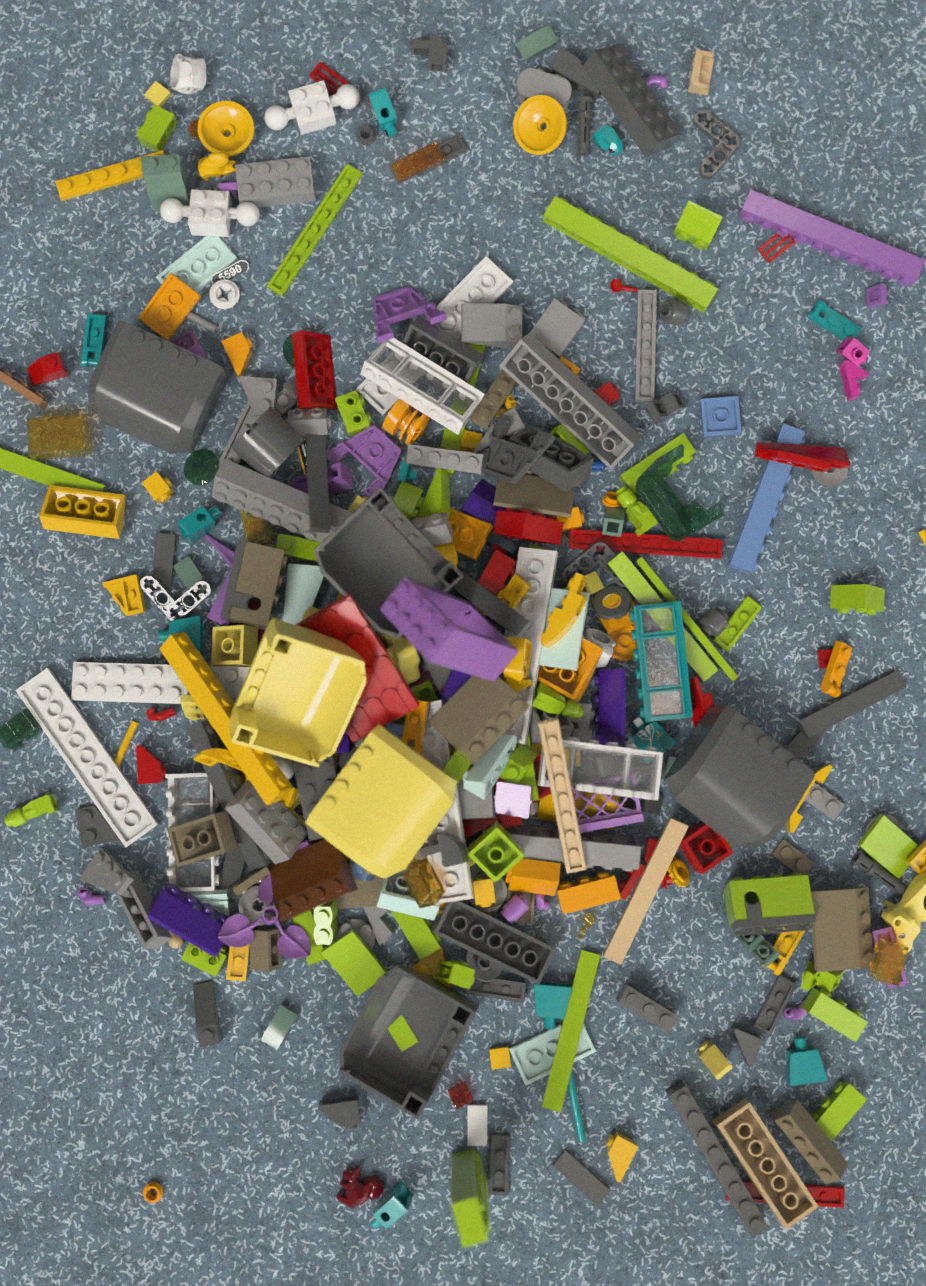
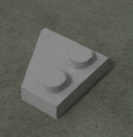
M240 376L255 417H260L269 407L275 409L277 379Z

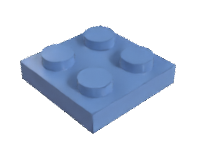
M738 396L703 398L699 400L703 437L731 436L742 433Z

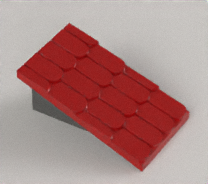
M351 592L295 624L346 644L357 652L365 662L366 684L345 729L352 742L368 735L378 724L385 726L419 707L417 698Z

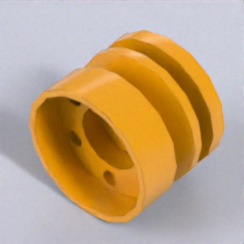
M398 399L386 416L382 429L392 436L401 431L399 440L403 441L406 439L405 444L408 446V444H414L421 437L430 417L424 413L422 414L417 409L413 412L414 407Z

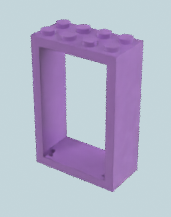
M404 577L380 608L386 617L431 663L495 682L519 652L470 602L407 577Z

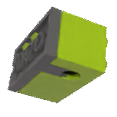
M792 873L790 876L782 877L781 874L771 875L770 878L753 876L749 880L737 877L732 878L723 890L730 937L807 931L816 923L808 875Z

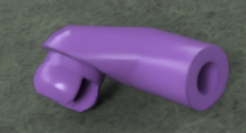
M80 887L77 891L79 899L88 906L106 903L105 894L94 895L87 887Z
M805 1000L798 1007H786L783 1011L784 1017L788 1020L802 1019L807 1011L801 1008Z

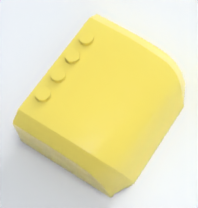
M273 618L267 626L233 707L229 721L231 742L319 767V763L335 753L365 687L364 660L352 648L336 639Z
M378 724L369 733L312 810L306 824L369 872L386 879L407 868L454 804V794L458 781L391 730Z

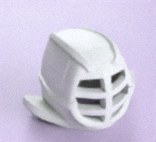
M177 54L171 65V87L183 94H193L203 90L207 80L205 60L203 58L186 57L182 54Z
M587 628L583 632V638L604 649L596 667H606L612 657L613 647L616 645V642L603 631Z

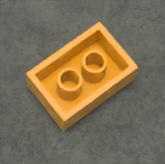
M605 870L595 873L596 877L590 878L586 875L578 877L577 882L571 883L569 880L560 882L556 895L561 912L567 914L620 900L621 897L615 876Z

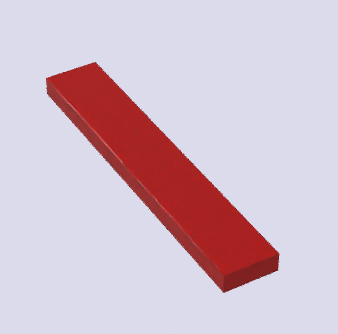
M742 1180L755 1203H766L752 1181ZM804 1184L818 1206L844 1208V1186ZM725 1194V1200L730 1201L727 1195Z

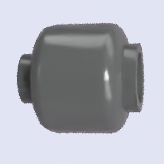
M668 299L660 308L661 319L671 325H681L688 317V306L683 301Z
M720 608L709 609L700 619L701 631L707 636H719L729 624L728 615Z

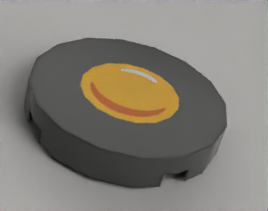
M619 586L603 588L597 592L593 599L595 613L605 620L622 618L631 609L630 594L626 589Z

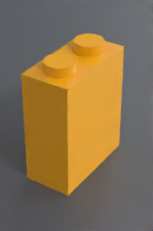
M522 858L506 873L505 883H509L508 890L555 896L559 884L561 863Z

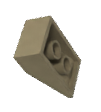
M227 811L215 813L167 829L177 867L238 849Z

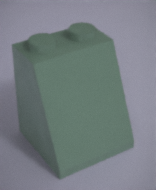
M180 154L141 157L142 176L153 211H160L161 204L168 198H175L183 205L190 206L188 171Z

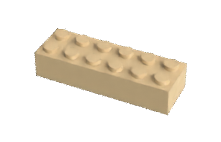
M742 1099L713 1120L716 1128L779 1224L785 1230L819 1207L749 1101Z

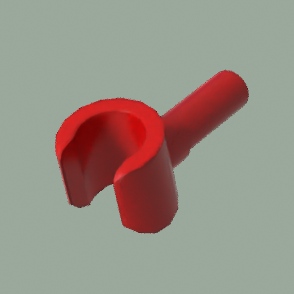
M613 279L610 283L613 292H637L636 287L622 285L621 279Z

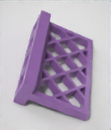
M629 774V779L632 782L631 788L637 789L635 774ZM622 775L588 781L586 783L601 785L610 783L613 786L619 787ZM572 790L576 794L573 798L574 801L578 796L587 801L581 811L575 807V810L579 812L577 821L580 833L644 821L639 798H632L635 800L636 809L627 810L622 805L628 797H624L619 804L611 799L612 795L601 794L607 799L599 807L591 802L597 793H593L588 800L580 794L581 791ZM609 800L618 806L614 813H607L603 810ZM589 804L599 809L593 817L584 814Z

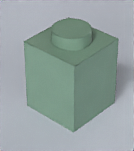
M606 506L602 534L621 537L625 509Z

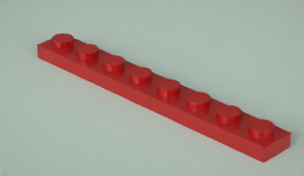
M570 529L569 549L585 550L595 541L601 540L613 552L619 553L623 551L624 553L719 560L722 558V540L649 534H642L638 537L635 533H622L621 537L604 535L602 531ZM596 546L597 551H603L604 546Z

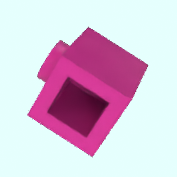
M847 336L835 351L842 358L849 360L857 366L862 365L870 353L858 340Z

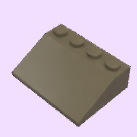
M528 470L515 485L500 479L497 480L494 506L519 510L525 509L532 512L571 518L575 487L565 492Z
M472 675L428 722L469 763L476 764L530 705L499 677L494 682Z
M846 886L811 891L816 923L812 926L815 972L874 967L868 887Z

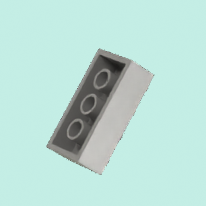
M310 156L235 165L239 203L248 201L260 208L316 201Z
M250 780L243 783L225 807L227 812L275 864L290 860L308 834L305 827L281 801L267 806Z

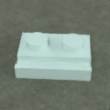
M227 889L188 892V894L194 895L201 903L209 904L217 912L224 913L230 917Z

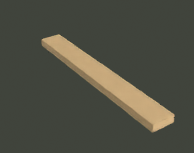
M557 717L538 721L566 872L572 873L587 870L559 720Z
M669 817L603 953V957L620 965L622 964L689 827L687 824Z

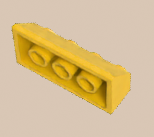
M49 485L39 517L43 528L47 530L120 539L124 525L125 495Z
M581 791L580 793L588 800L593 795L592 792ZM597 793L591 802L601 807L607 798ZM552 794L539 800L536 819L557 822ZM612 795L611 799L619 803L620 796ZM580 796L574 801L575 807L580 811L587 803ZM609 800L603 810L607 813H614L618 806ZM589 804L584 814L593 817L599 809Z

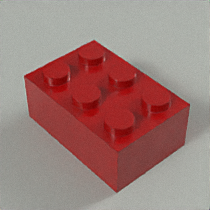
M505 508V511L497 510L493 534L529 542L560 545L564 522L556 521L557 517L545 515L544 518L542 513L533 512L531 514L530 510L520 509L517 512V509Z

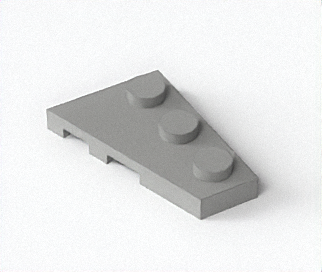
M101 848L78 880L123 895L134 879L106 849Z

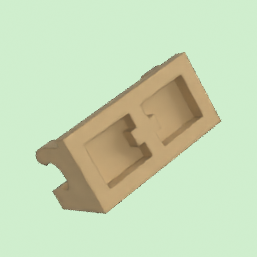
M696 48L688 92L708 95L714 53Z

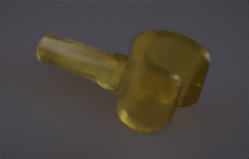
M589 912L581 919L585 925L577 936L579 940L582 939L588 928L594 924V917Z

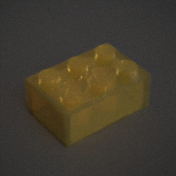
M86 415L27 418L28 455L35 461L92 456L90 419Z

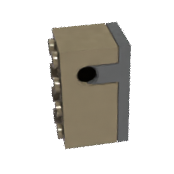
M238 540L221 612L222 621H230L231 623L263 630L267 629L269 622L274 618L275 614L271 612L272 607L276 608L279 594L276 593V588L280 589L283 575H280V571L285 570L287 556H284V550ZM256 601L260 604V608L251 610L248 604Z

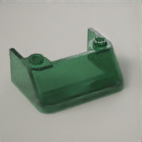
M683 444L656 459L637 479L635 485L639 496L667 536L673 541H681L724 516L722 502L706 511L698 503H690L683 507L665 481L664 477L672 471V463L684 457Z

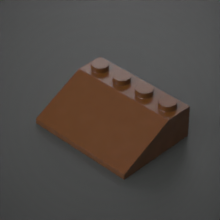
M326 839L295 852L290 860L269 864L274 905L281 922L294 919L358 890L344 853Z

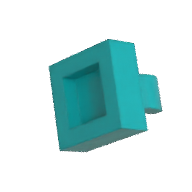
M401 462L398 484L406 482V479L416 480L417 471L408 470L409 464L406 462Z

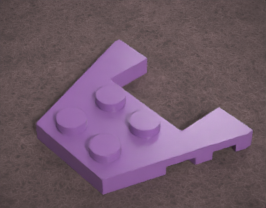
M409 286L373 298L378 344L394 338L393 331L389 325L397 324L399 321L414 318L422 313L425 314L431 325L447 319L445 311H439L435 304L425 301L421 294Z
M373 425L354 435L351 439L337 444L336 447L326 450V458L330 463L335 464L350 453L376 477L375 481L364 491V494L369 497L379 487L385 490L402 450Z

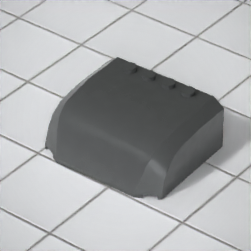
M118 320L91 378L88 400L90 407L103 423L170 454L193 453L229 377L223 367L215 362L132 324Z
M379 487L314 550L320 572L343 596L351 592L369 623L378 632L399 639L403 633L386 617L380 608L404 577L447 593L464 575L451 561L446 560L393 504L394 501L386 492Z
M724 705L708 708L663 780L667 783L671 791L670 794L676 802L730 844L756 848L764 845L780 832L814 779L815 774L811 768L739 711Z
M397 965L378 978L340 1049L339 1073L418 1119L471 1023L479 1004L416 969ZM401 1015L418 1040L417 1043L401 1052L387 1029Z

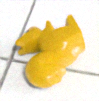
M223 152L211 153L208 157L198 161L200 177L209 181L210 177L216 176L221 178L222 175H230L236 171L234 168L236 161H229L228 156Z

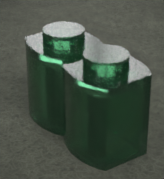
M24 709L0 726V742L6 750L17 751L24 746L23 742L28 738L30 740L36 738L42 728L29 709Z

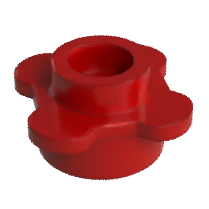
M668 871L660 884L661 888L665 887V889L672 885V878L669 876Z

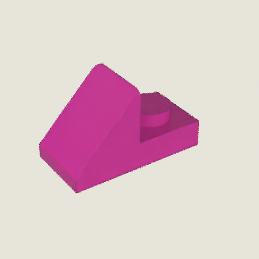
M844 360L839 365L846 399L847 401H852L860 396V385L856 381L865 379L869 376V373L849 360Z

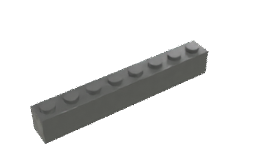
M208 719L187 728L197 754L207 749L228 750ZM220 762L211 767L202 764L223 812L227 811L225 807L244 783L239 770ZM229 814L235 839L249 870L252 871L272 863L273 861Z
M681 1081L666 1090L670 1100L750 1236L754 1238L769 1228L768 1224L687 1086Z

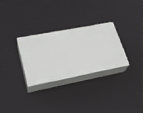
M468 1104L467 1146H487V1104Z

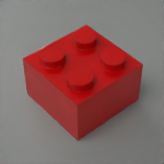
M702 821L686 831L679 845L693 870L700 874H704L734 853L728 842Z

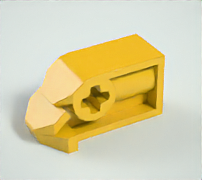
M506 637L519 652L503 670L505 677L503 681L515 691H522L533 685V681L528 680L532 642L526 638Z

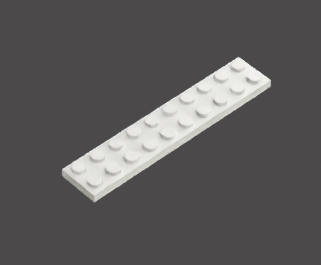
M486 256L436 307L439 311L443 310L446 312L447 319L435 323V325L460 339L461 304H494L510 288L513 280ZM395 351L380 364L391 372L402 361V359L400 361L395 360ZM409 362L398 376L414 386L427 372L419 367L416 371L411 370V362ZM367 378L356 389L383 417L399 399Z
M519 547L515 574L519 573L532 586L514 610L532 624L520 638H526L532 642L528 680H532L533 685L522 691H516L530 707L504 734L514 735L517 737L516 743L526 745L540 666L539 661L542 649L540 638L546 626L558 552ZM505 629V638L515 637L513 634H511L509 631ZM503 672L499 675V678L502 680L505 678Z
M73 662L71 700L181 704V694L191 695L171 665ZM209 666L233 699V702L236 703L250 667Z
M46 668L15 690L125 848L159 825L50 668Z
M444 700L430 702L422 755L443 770L452 756L451 744L428 722L444 705ZM410 739V745L414 746L415 740ZM457 786L454 794V804L426 840L425 847H427L426 843L436 841L437 836L444 834L458 837L466 847ZM441 852L427 855L434 904L474 898L469 862L444 868Z

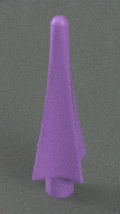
M205 534V538L232 568L235 552L216 541L209 534Z

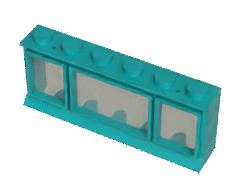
M681 601L632 606V610H629L630 622H633L634 629L631 630L632 641H635L636 649H633L634 660H637L638 668H635L636 680L639 679L640 687H637V696L642 702V706L639 707L640 718H643L645 722L693 718Z

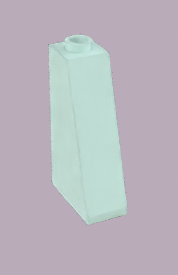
M288 564L283 621L295 625L302 621L301 618L305 610L310 606L315 607L326 579L320 572L319 566Z

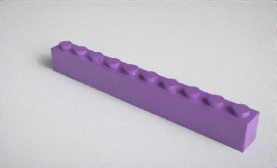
M751 189L739 214V217H742L745 222L757 223L762 229L774 230L782 237H787L789 234L797 243L809 244L814 250L826 251L834 258L841 257L846 259L849 264L861 265L866 271H876L882 277L898 280L904 286H912L917 281L925 259Z

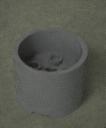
M269 407L231 447L255 472L269 477L304 441V438L275 409Z

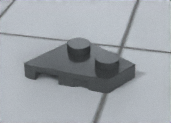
M96 805L75 809L82 848L120 840Z

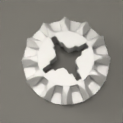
M219 280L212 285L209 295L211 302L217 308L226 310L233 308L238 303L240 292L234 282ZM221 289L226 293L229 292L228 301L224 297L220 298L222 296Z

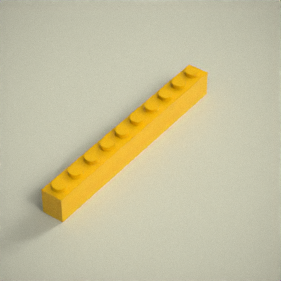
M185 632L171 634L159 648L266 805L281 801L293 788L288 778L270 753L231 742L229 721L235 705L233 699L217 679Z

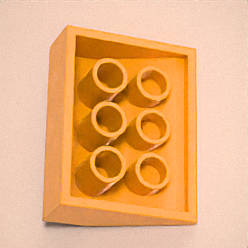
M582 638L577 671L539 666L537 680L579 702L604 649Z

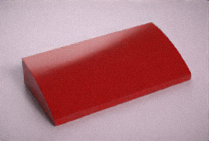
M305 330L293 333L292 342L298 408L313 409L318 407L336 410L331 337Z

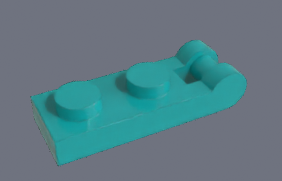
M821 300L816 301L814 304L815 308L807 315L808 319L843 341L847 336L856 338L862 329L828 307ZM820 312L826 314L824 318L819 316Z
M87 313L81 358L82 367L95 366L96 368L104 351L108 320L106 315ZM90 353H95V358H90Z

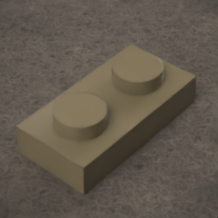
M781 839L771 853L773 857L793 872L802 873V875H806L814 864L812 860L784 839Z

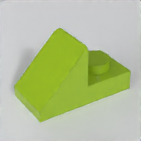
M429 680L411 688L417 700L426 702L438 701Z
M520 744L509 755L508 759L510 761L500 775V778L506 782L520 784L538 754Z

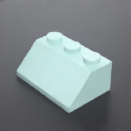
M503 734L484 756L474 764L473 768L465 772L463 776L464 789L484 800L510 761L508 757L516 748L517 737Z
M407 867L386 879L383 878L377 907L435 920L440 903L434 904L429 871Z

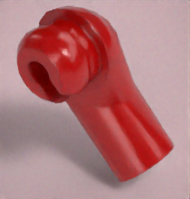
M154 707L146 710L147 718L150 721H163L176 715L173 707L157 712Z

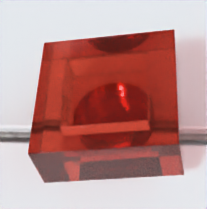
M466 1081L448 1089L456 1109L474 1101Z

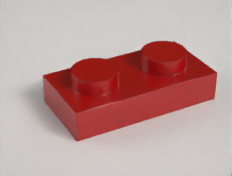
M639 863V870L627 871L628 876L625 881L621 880L618 884L620 897L624 900L627 899L645 869V866Z

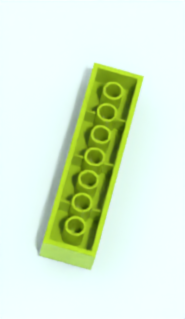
M474 1147L452 1153L451 1206L462 1248L488 1241V1233L491 1232L488 1183L485 1172H482L480 1152L476 1153Z

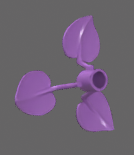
M270 874L260 883L258 888L260 901L264 903L270 902L269 906L263 910L261 918L250 925V921L246 916L241 914L232 915L224 922L218 934V939L228 946L245 947L254 939L252 928L261 922L267 925L276 924L278 930L283 935L277 941V948L282 956L288 959L308 957L311 951L309 938L301 927L291 925L285 933L277 920L278 911L273 907L274 899Z

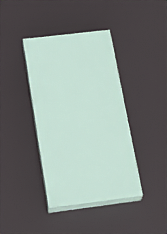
M206 236L157 275L156 278L162 284L171 272L198 293L211 282V277L215 273L231 266L238 258L220 237Z
M552 588L547 619L549 613L553 612L555 607L563 608L561 606L562 600L565 595H568L569 590ZM581 593L587 599L586 604L577 621L565 636L550 648L542 645L540 666L577 671L589 593ZM546 620L545 630L547 629V626H548V624H549V623L547 622V620Z
M562 1023L556 1025L555 1029H548L509 1048L525 1085L549 1075ZM584 1024L574 1062L596 1052Z

